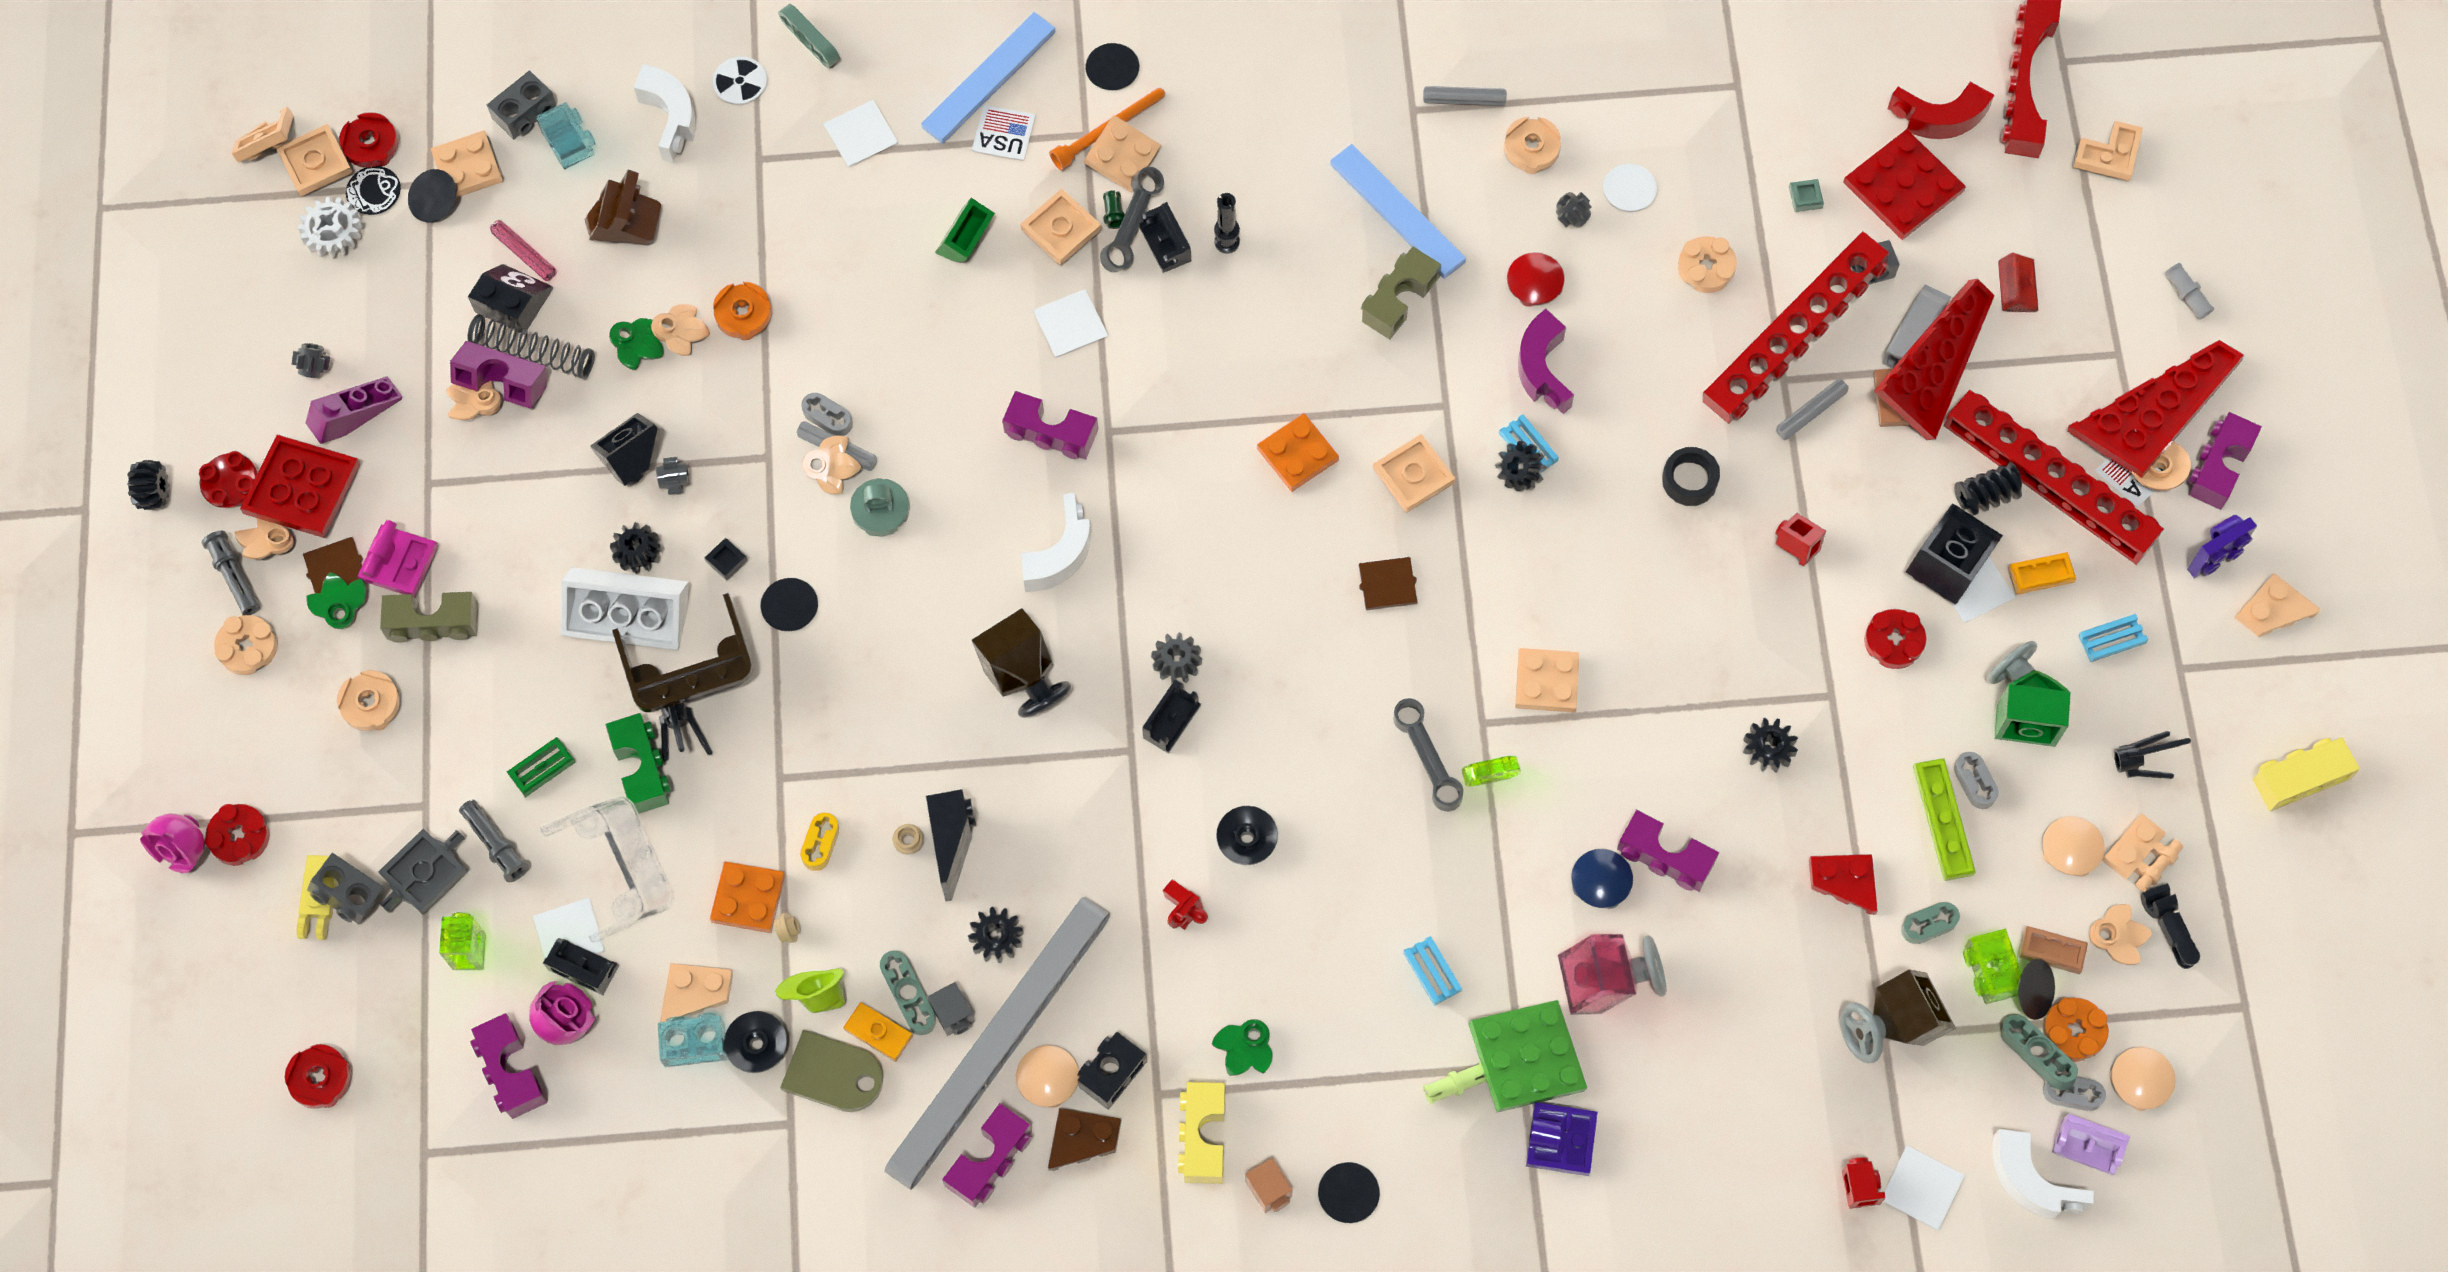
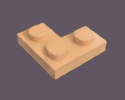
M2114 121L2108 144L2081 138L2073 167L2130 181L2143 127Z

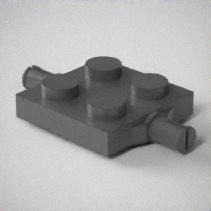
M422 829L378 871L393 890L379 904L389 913L403 900L411 904L423 915L468 872L456 860L452 852L465 840L464 836L455 830L447 840L442 842L434 839Z

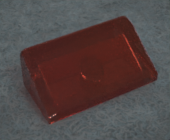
M2014 252L2001 258L1998 262L2002 310L2005 312L2039 311L2034 259Z

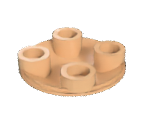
M2063 817L2054 821L2047 828L2043 837V857L2048 864L2058 871L2082 877L2088 875L2099 866L2104 857L2105 844L2100 831L2091 822L2080 817Z
M1044 1045L1036 1047L1024 1055L1017 1067L1016 1082L1020 1093L1030 1103L1041 1107L1057 1108L1075 1092L1078 1085L1077 1080L1079 1076L1077 1074L1079 1071L1074 1058L1067 1051L1057 1046Z
M2146 1047L2131 1048L2123 1052L2116 1059L2110 1073V1080L2120 1098L2139 1111L2163 1105L2173 1094L2176 1083L2175 1073L2170 1062L2158 1051Z

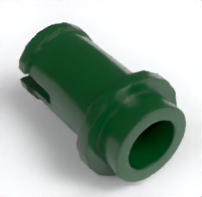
M1110 190L1103 194L1106 213L1103 216V220L1107 227L1117 229L1120 227L1125 213L1122 212L1121 193L1117 191L1115 196V190Z

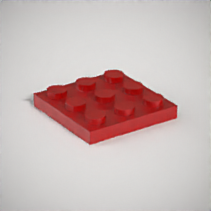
M1907 129L1845 176L1843 181L1901 240L1905 239L1956 199L1966 188Z
M277 434L240 510L248 516L325 538L360 466L358 458Z

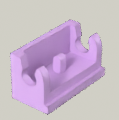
M2068 1113L2061 1122L2052 1153L2114 1175L2117 1167H2120L2130 1136Z

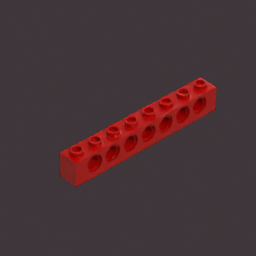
M1862 231L1703 392V403L1728 424L1734 418L1737 420L1741 419L1749 409L1748 404L1754 398L1760 399L1770 387L1768 384L1775 377L1780 379L1789 369L1788 364L1795 357L1799 359L1806 353L1809 348L1808 343L1814 337L1819 339L1829 328L1828 323L1834 317L1840 318L1849 308L1848 303L1854 297L1858 299L1866 292L1869 287L1867 283L1874 276L1878 279L1884 274L1889 266L1887 264L1889 252ZM1859 265L1864 268V271L1857 273L1852 271L1851 267ZM1834 285L1842 286L1845 289V291L1841 293H1836L1831 290V287ZM1820 305L1825 311L1816 313L1811 310V307ZM1800 325L1804 327L1805 331L1795 333L1791 330V327ZM1780 345L1784 347L1786 351L1783 353H1775L1771 350V348L1773 346ZM1759 365L1764 367L1766 371L1757 374L1751 368ZM1742 386L1746 391L1742 394H1735L1731 391V388Z
M1969 389L1948 414L1944 423L1945 428L1998 466H2007L2009 462H2013L2019 471L2021 482L2135 565L2142 560L2163 532L2164 528L2159 525L2155 518L2143 514L2135 508L2130 500L2121 498L2111 491L2105 482L2096 480L2087 474L2081 465L2069 461L2062 456L2056 447L2047 445L2032 430L2023 428L2013 421V418L2007 412L1999 411L1992 406L1983 395L1976 394ZM1976 420H1983L1988 425H1980ZM2000 437H2006L2010 439L2012 443H2006L2002 441ZM2025 454L2032 455L2036 460L2027 459ZM2049 472H2056L2060 478L2052 477ZM2073 489L2081 490L2084 495L2076 494ZM2098 506L2106 508L2109 513L2101 512ZM2122 524L2130 525L2133 531L2126 530Z

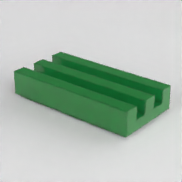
M555 737L506 772L526 798L576 762L558 737ZM555 749H559L557 753L549 757L547 760L542 761L541 763L536 765L534 769L526 773L521 778H518V775L524 772L526 769L534 765L536 762L547 756Z

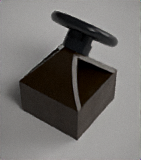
M1023 608L971 640L985 675L1003 697L1023 689L1030 697L1018 709L1020 717L1027 718L1052 706L1069 693L1071 684L1068 681H1062L1052 686L1047 681L1045 675L1053 666L1040 629Z

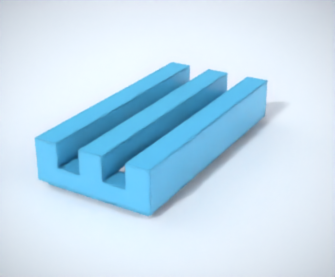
M1523 414L1518 417V420H1513L1509 423V426L1499 430L1500 436L1507 444L1517 445V441L1510 434L1512 432L1521 441H1525L1527 446L1533 444L1520 427H1522L1548 458L1546 460L1544 457L1540 464H1544L1549 468L1558 462L1559 457Z
M2136 614L2080 632L2079 638L2090 662L2147 643L2148 638L2146 635H2143V628L2141 624L2138 625ZM2129 625L2131 626V628H2128V629H2125V630H2122V631H2119V632H2116V633H2113V634H2110V635H2107V636H2104V637H2101V638H2098V639H2095V640H2092V641H2089V640H2088V639H2090V638H2093V637H2096V636H2099V635H2102V634H2105V633H2108V632H2111V631H2114V630H2117V629H2120V628H2123V627H2126V626H2129ZM2133 634L2136 637L2135 639L2096 652L2092 649Z
M1431 936L1421 943H1416L1414 947L1404 950V956L1434 1006L1462 991L1460 984ZM1428 948L1452 989L1448 990L1424 949ZM1418 953L1442 992L1441 995L1437 996L1414 957L1415 954Z

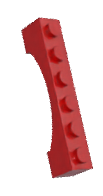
M2025 0L2024 4H2019L2016 21H2021L2020 28L2015 30L2013 45H2018L2017 52H2013L2010 69H2015L2014 76H2010L2007 93H2012L2011 100H2007L2004 117H2008L2009 121L2008 125H2004L2001 141L2006 142L2005 153L2039 159L2044 147L2047 120L2041 119L2033 101L2030 87V68L2036 49L2047 37L2053 38L2059 24L2062 0Z

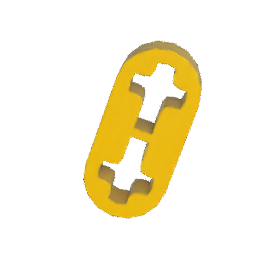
M822 812L814 816L807 831L800 856L804 866L811 871H819L825 868L832 855L839 835V825L837 819L832 814ZM825 822H829L832 830H826L822 839L820 838L821 831L818 825L824 826ZM817 845H820L819 852L822 858H816L814 862H811L808 853L814 854Z

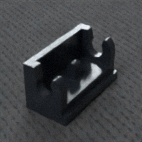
M1167 202L1141 215L1143 222L1139 224V228L1162 273L1191 262V247Z
M1176 679L1142 727L1143 739L1168 754L1201 707L1197 693L1192 691L1189 694L1183 689V684Z
M561 938L555 941L547 958L543 961L548 971L602 996L619 967L618 963L607 960Z

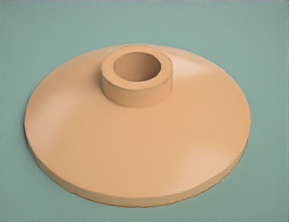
M2172 441L2167 450L2160 455V458L2150 467L2143 478L2133 471L2132 474L2145 487L2160 491L2171 490L2183 484L2188 478L2191 461L2185 449ZM2155 468H2161L2163 471H2158Z

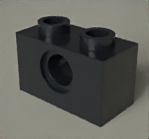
M1116 1032L1112 1038L1107 1036L1097 1049L1099 1054L1092 1062L1086 1061L1077 1074L1079 1076L1077 1080L1079 1088L1107 1110L1111 1108L1147 1063V1054L1119 1032ZM1107 1063H1114L1119 1067L1118 1071L1113 1075H1106L1101 1070Z

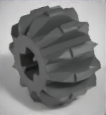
M1179 632L1176 635V639H1172L1167 633L1165 635L1166 643L1157 640L1155 643L1157 650L1151 652V659L1155 661L1152 664L1153 670L1160 671V679L1162 680L1171 676V683H1173L1175 679L1177 680V678L1181 677L1182 681L1187 683L1188 674L1196 676L1198 674L1196 666L1202 665V657L1198 656L1201 653V648L1199 645H1193L1194 639L1191 636L1183 640L1182 633ZM1174 656H1181L1179 661H1173Z

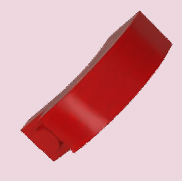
M1970 81L1957 99L1945 104H1932L1898 86L1891 96L1887 109L1892 111L1897 117L1908 120L1907 130L1914 135L1929 139H1948L1960 136L1979 124L1990 109L1995 95Z

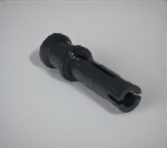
M1222 193L1220 195L1221 198H1217L1218 221L1214 226V244L1219 252L1230 254L1235 252L1240 245V227L1236 221L1235 197L1230 193Z

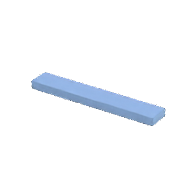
M1033 12L921 123L922 129L944 144L1055 33V27Z
M1353 144L1330 160V165L1411 247L1414 246L1441 264L1440 276L1443 279L1466 262V257Z

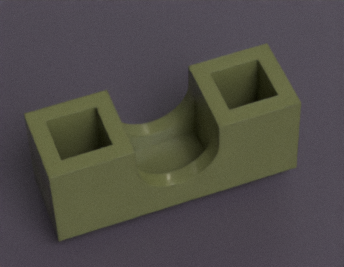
M1414 246L1407 254L1402 253L1399 256L1390 275L1385 274L1382 277L1376 293L1373 296L1371 294L1368 295L1361 306L1363 310L1362 322L1389 340L1407 320L1408 306L1398 300L1396 296L1402 292L1410 291L1424 298L1440 278L1441 264Z
M472 592L442 593L439 609L428 616L418 614L419 605L412 594L382 595L380 629L387 640L400 643L406 642L408 639L417 638L423 641H435L440 637L464 640L468 636H477L478 602Z

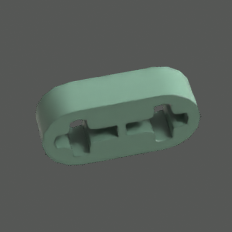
M1941 902L1915 912L1904 921L1901 929L1902 935L1906 941L1912 944H1920L1952 931L1959 922V910L1952 903ZM1941 911L1945 915L1950 914L1952 916L1948 921L1949 924L1945 920L1936 923L1934 920L1939 917ZM1912 922L1917 926L1925 923L1928 925L1922 929L1921 935L1916 931L1911 932L1909 930L1913 925Z

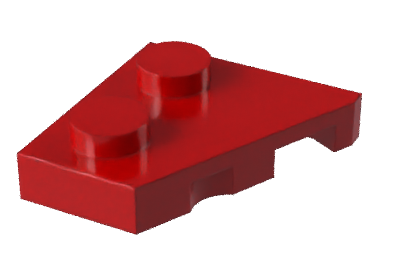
M1872 854L1810 856L1809 869L1812 890L1823 895H1831L1837 901L1848 905L1851 903L1865 909L1867 914H1877Z

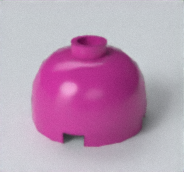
M163 814L152 820L141 832L143 836L140 838V842L145 850L159 863L163 859L171 863L169 869L175 872L189 873L204 852L205 842L203 834L199 829V823L189 815Z
M557 981L544 985L536 994L530 1005L529 1021L533 1031L545 1042L553 1045H567L580 1039L589 1030L594 1022V1016L592 1017L590 1011L593 1006L585 993L573 984L555 985Z

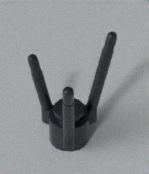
M682 702L661 709L662 715L659 716V721L661 725L663 761L668 760V727L674 730L679 751L684 752L685 748L680 727L686 724V720H688L707 755H712V750L695 721L690 707L685 708V704Z
M2165 731L2129 745L2119 746L2118 749L2114 750L2116 768L2119 773L2126 772L2127 778L2140 776L2173 779V773L2138 769L2139 766H2144V755L2189 744L2191 739L2185 738L2141 749V747L2169 737L2170 732Z

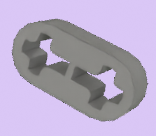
M810 393L803 398L801 407L807 420L835 436H845L851 431L853 422L847 409L820 393ZM819 403L823 412L818 409H814L811 412L810 405L816 406ZM831 417L835 418L836 420H840L843 417L845 424L842 425L839 423L836 426H834V422Z
M1975 752L1963 753L1955 763V774L1971 804L1979 809H1987L1997 799L1998 787L1980 755ZM1965 761H1967L1969 765L1975 764L1976 767L1973 771V774L1969 769H1963V766L1966 763ZM1978 784L1980 785L1983 791L1990 792L1989 796L1987 797V800L1984 796H1977V793L1980 790Z
M2077 1077L2075 1084L2067 1089L2071 1093L2063 1092L2060 1097L2056 1096V1090L2051 1089L2052 1086L2047 1081L2043 1086L2045 1099L2049 1103L2058 1106L2094 1111L2106 1099V1091L2103 1085L2091 1079ZM2090 1088L2093 1095L2098 1096V1098H2095L2090 1103L2087 1096L2077 1094V1092L2085 1093Z

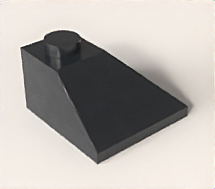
M636 413L590 445V447L617 481L624 486L627 484L631 485L638 482L643 477V473L649 470L658 429L651 421Z

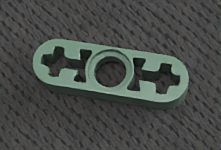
M789 3L778 11V15L784 25L826 68H830L840 60V56L834 46L794 5Z
M899 951L885 953L880 960V969L910 1030L917 1035L929 1034L935 1028L936 1017L906 956ZM891 960H895L896 963L902 962L899 965L903 976L902 979L898 980L892 969L886 970L890 967L889 962ZM906 985L914 986L917 990L916 996L909 1001L899 997L900 989ZM918 1005L923 1016H930L926 1019L927 1024L925 1026H921L920 1023L914 1024L917 1021V1017L913 1007Z
M2018 1014L2010 1015L2004 1020L2001 1030V1037L2004 1042L2052 1087L2059 1090H2067L2075 1084L2078 1074L2076 1064L2026 1017ZM2011 1027L2015 1030L2021 1028L2022 1033L2015 1032L2013 1034L2012 1032H2010ZM2034 1046H2041L2046 1049L2048 1055L2044 1058H2038L2031 1053L2030 1049ZM2057 1070H2058L2059 1072L2067 1071V1072H2068V1076H2065V1075H2061L2060 1077L2057 1076V1075H2056Z

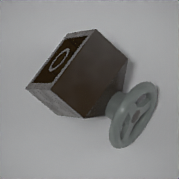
M1911 969L1876 988L1873 1014L1864 1005L1855 1002L1846 1005L1841 1014L1842 1034L1848 1048L1857 1059L1868 1064L1874 1063L1880 1058L1883 1051L1884 1038L1905 1044L1924 1046L1956 1029L1928 974ZM1857 1012L1864 1019L1857 1022L1851 1014ZM1852 1031L1855 1033V1036L1859 1041L1860 1047L1856 1043ZM1870 1043H1873L1872 1053L1870 1052L1869 1048Z

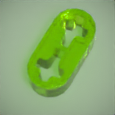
M1505 756L1473 763L1461 770L1464 783L1468 787L1511 779L1521 773L1516 756Z

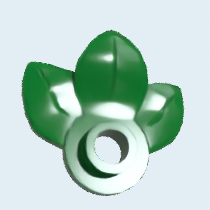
M639 318L632 323L618 322L610 329L609 339L617 348L618 360L622 365L631 370H636L640 358L659 359L664 355L660 341L652 332V319ZM621 331L627 332L629 337L623 338L619 333Z
M330 572L323 582L321 593L306 596L308 609L315 616L325 618L327 624L334 629L347 628L354 621L355 610L363 605L365 601L366 587L362 579H357L347 585L342 578ZM339 611H345V616L342 619H336V614Z
M1248 1020L1241 1026L1228 1025L1222 1028L1213 1038L1212 1046L1227 1052L1225 1066L1227 1074L1230 1076L1243 1074L1251 1066L1264 1074L1272 1063L1273 1053L1268 1045L1270 1032L1267 1025L1260 1020ZM1256 1031L1260 1034V1038L1252 1041L1248 1037L1249 1033Z

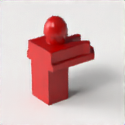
M1172 879L1162 890L1165 898L1176 905L1168 916V925L1173 929L1180 926L1185 930L1192 920L1197 924L1206 923L1208 915L1203 910L1200 898Z

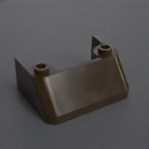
M729 593L723 594L735 635L726 637L719 643L717 647L718 657L660 675L658 669L650 664L632 667L626 644L618 628L612 630L633 700L640 710L644 712L658 711L744 683L750 678L753 669Z

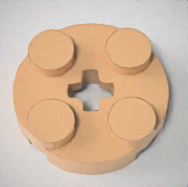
M1529 117L1520 118L1513 122L1507 130L1504 152L1514 166L1523 169L1528 174H1536L1539 170H1544L1553 165L1558 159L1561 149L1560 132L1552 122L1545 118L1538 117V120L1529 119ZM1537 140L1539 143L1537 148H1529L1526 141L1534 142Z
M1703 236L1687 241L1678 261V271L1681 279L1685 283L1688 282L1690 285L1695 286V290L1703 293L1717 292L1726 287L1727 283L1735 275L1737 259L1733 249L1729 246V242L1726 239L1720 237ZM1703 260H1710L1714 264L1711 269H1706V266L1700 265Z
M252 615L232 616L225 620L224 625L216 635L214 642L215 655L228 671L238 675H250L256 673V669L261 668L263 665L266 667L271 663L277 651V640L272 628L263 619ZM245 639H249L253 643L252 647H246L245 651H241L239 644Z
M373 670L360 672L361 675L353 679L350 677L342 684L337 695V705L344 720L351 727L362 731H380L385 729L399 709L400 694L396 686L387 675ZM370 694L374 695L375 703L365 707L361 700L368 698Z

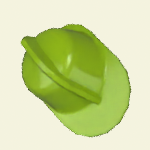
M839 968L826 971L801 972L783 980L777 986L775 992L777 997L782 1000H799L812 1013L842 1008L845 1000L840 980L844 972Z

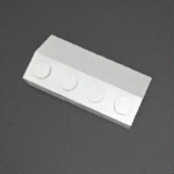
M571 567L561 580V636L615 642L612 630L618 628L625 644L673 650L679 649L688 609V581Z

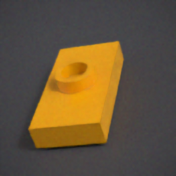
M2068 552L2012 563L2008 567L2017 595L2075 583L2077 579Z
M862 1002L858 1004L843 1026L844 1031L895 1062L913 1038L911 1032Z

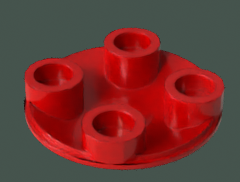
M1537 252L1524 254L1515 259L1508 269L1507 283L1509 289L1524 306L1531 307L1535 304L1548 303L1563 291L1565 281L1563 269L1549 255Z
M238 451L219 455L209 463L202 465L199 469L200 491L206 501L213 506L219 508L238 506L243 503L257 475V470L252 461Z

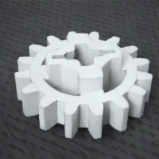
M328 196L325 199V203L321 204L319 200H315L316 207H305L308 215H300L299 219L302 224L298 225L297 228L301 234L300 238L303 244L308 247L311 253L316 250L318 255L323 257L325 252H329L332 258L335 256V251L338 250L342 254H346L344 247L347 245L352 248L355 247L353 238H361L358 230L362 229L363 225L358 211L353 208L349 201L344 204L342 199L338 197L335 202H332Z

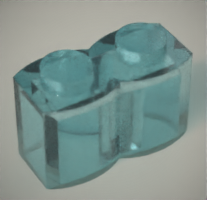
M565 102L536 116L543 136L564 170L594 155L592 146L596 145L595 140L588 129L584 131L580 126L583 121L576 108L570 109Z

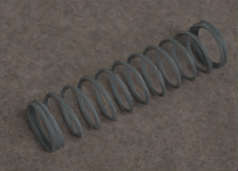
M478 314L472 319L467 333V340L469 342L479 344L478 342L481 340L485 330V317ZM491 319L487 326L485 343L482 346L486 345L488 348H491L488 342L495 330V319ZM492 322H493V327H492L491 333H490V335H489V337H488L489 329H490V326H491V324H492ZM505 322L500 324L496 336V346L491 349L497 348L500 351L499 345L506 332ZM504 325L503 332L499 340L500 331L502 326ZM516 325L512 326L509 331L507 348L500 352H508V354L513 355L509 349L517 334ZM475 328V339L473 340V331ZM513 329H514L513 338H512V340H511V342H510V337H511L512 331H513ZM527 329L522 330L518 339L517 352L513 356L518 355L519 358L525 360L529 358L530 361L540 362L544 366L550 365L555 371L561 368L565 374L572 371L575 377L582 379L588 377L594 364L595 353L593 349L587 348L581 354V346H576L572 355L571 368L565 371L563 364L569 355V342L565 343L561 353L560 365L555 368L552 362L559 349V339H555L552 344L549 362L543 364L542 357L549 344L548 335L544 336L541 341L539 358L533 361L531 355L537 345L538 333L534 332L532 334L528 355L523 358L520 352L526 343L528 332ZM524 332H525L524 340H523L522 345H521V347H520L521 339H522V336H523V334H524ZM534 337H535V342H534V345H533V347H532V349H531L532 342H533V339H534ZM545 339H546V344H545L544 350H543V352H542V347H543L544 341H545ZM556 342H557V346H556L555 352H554V354H553V350H554L555 344H556ZM577 350H578V354H577L576 360H575V362H574L575 355H576V352H577ZM589 354L588 359H587V362H586V364H585V367L583 368L585 359H586L587 355ZM578 362L577 374H575L574 367Z

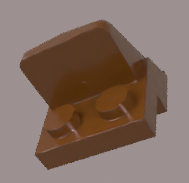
M628 169L620 183L610 179L607 181L600 193L599 200L585 218V224L590 236L589 240L649 244L653 240L661 203L658 200L639 194L641 187L637 185L639 173Z

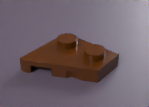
M1059 1108L1048 1170L1056 1171L1059 1170V1167L1076 1162L1079 1164L1089 1161L1096 1156L1102 1157L1116 1153L1122 1120L1120 1118Z

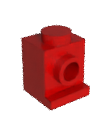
M1796 513L1788 521L1783 520L1776 530V535L1778 536L1776 545L1800 559L1799 564L1805 566L1820 552L1826 530Z
M1868 1157L1849 1160L1850 1164H1846L1842 1170L1849 1209L1881 1205L1886 1198L1885 1192H1878L1877 1190L1881 1189V1179L1879 1171L1873 1169L1872 1161H1869Z

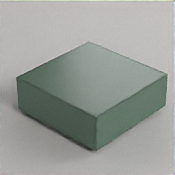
M1818 179L1790 183L1789 191L1794 212L1823 209L1824 201Z

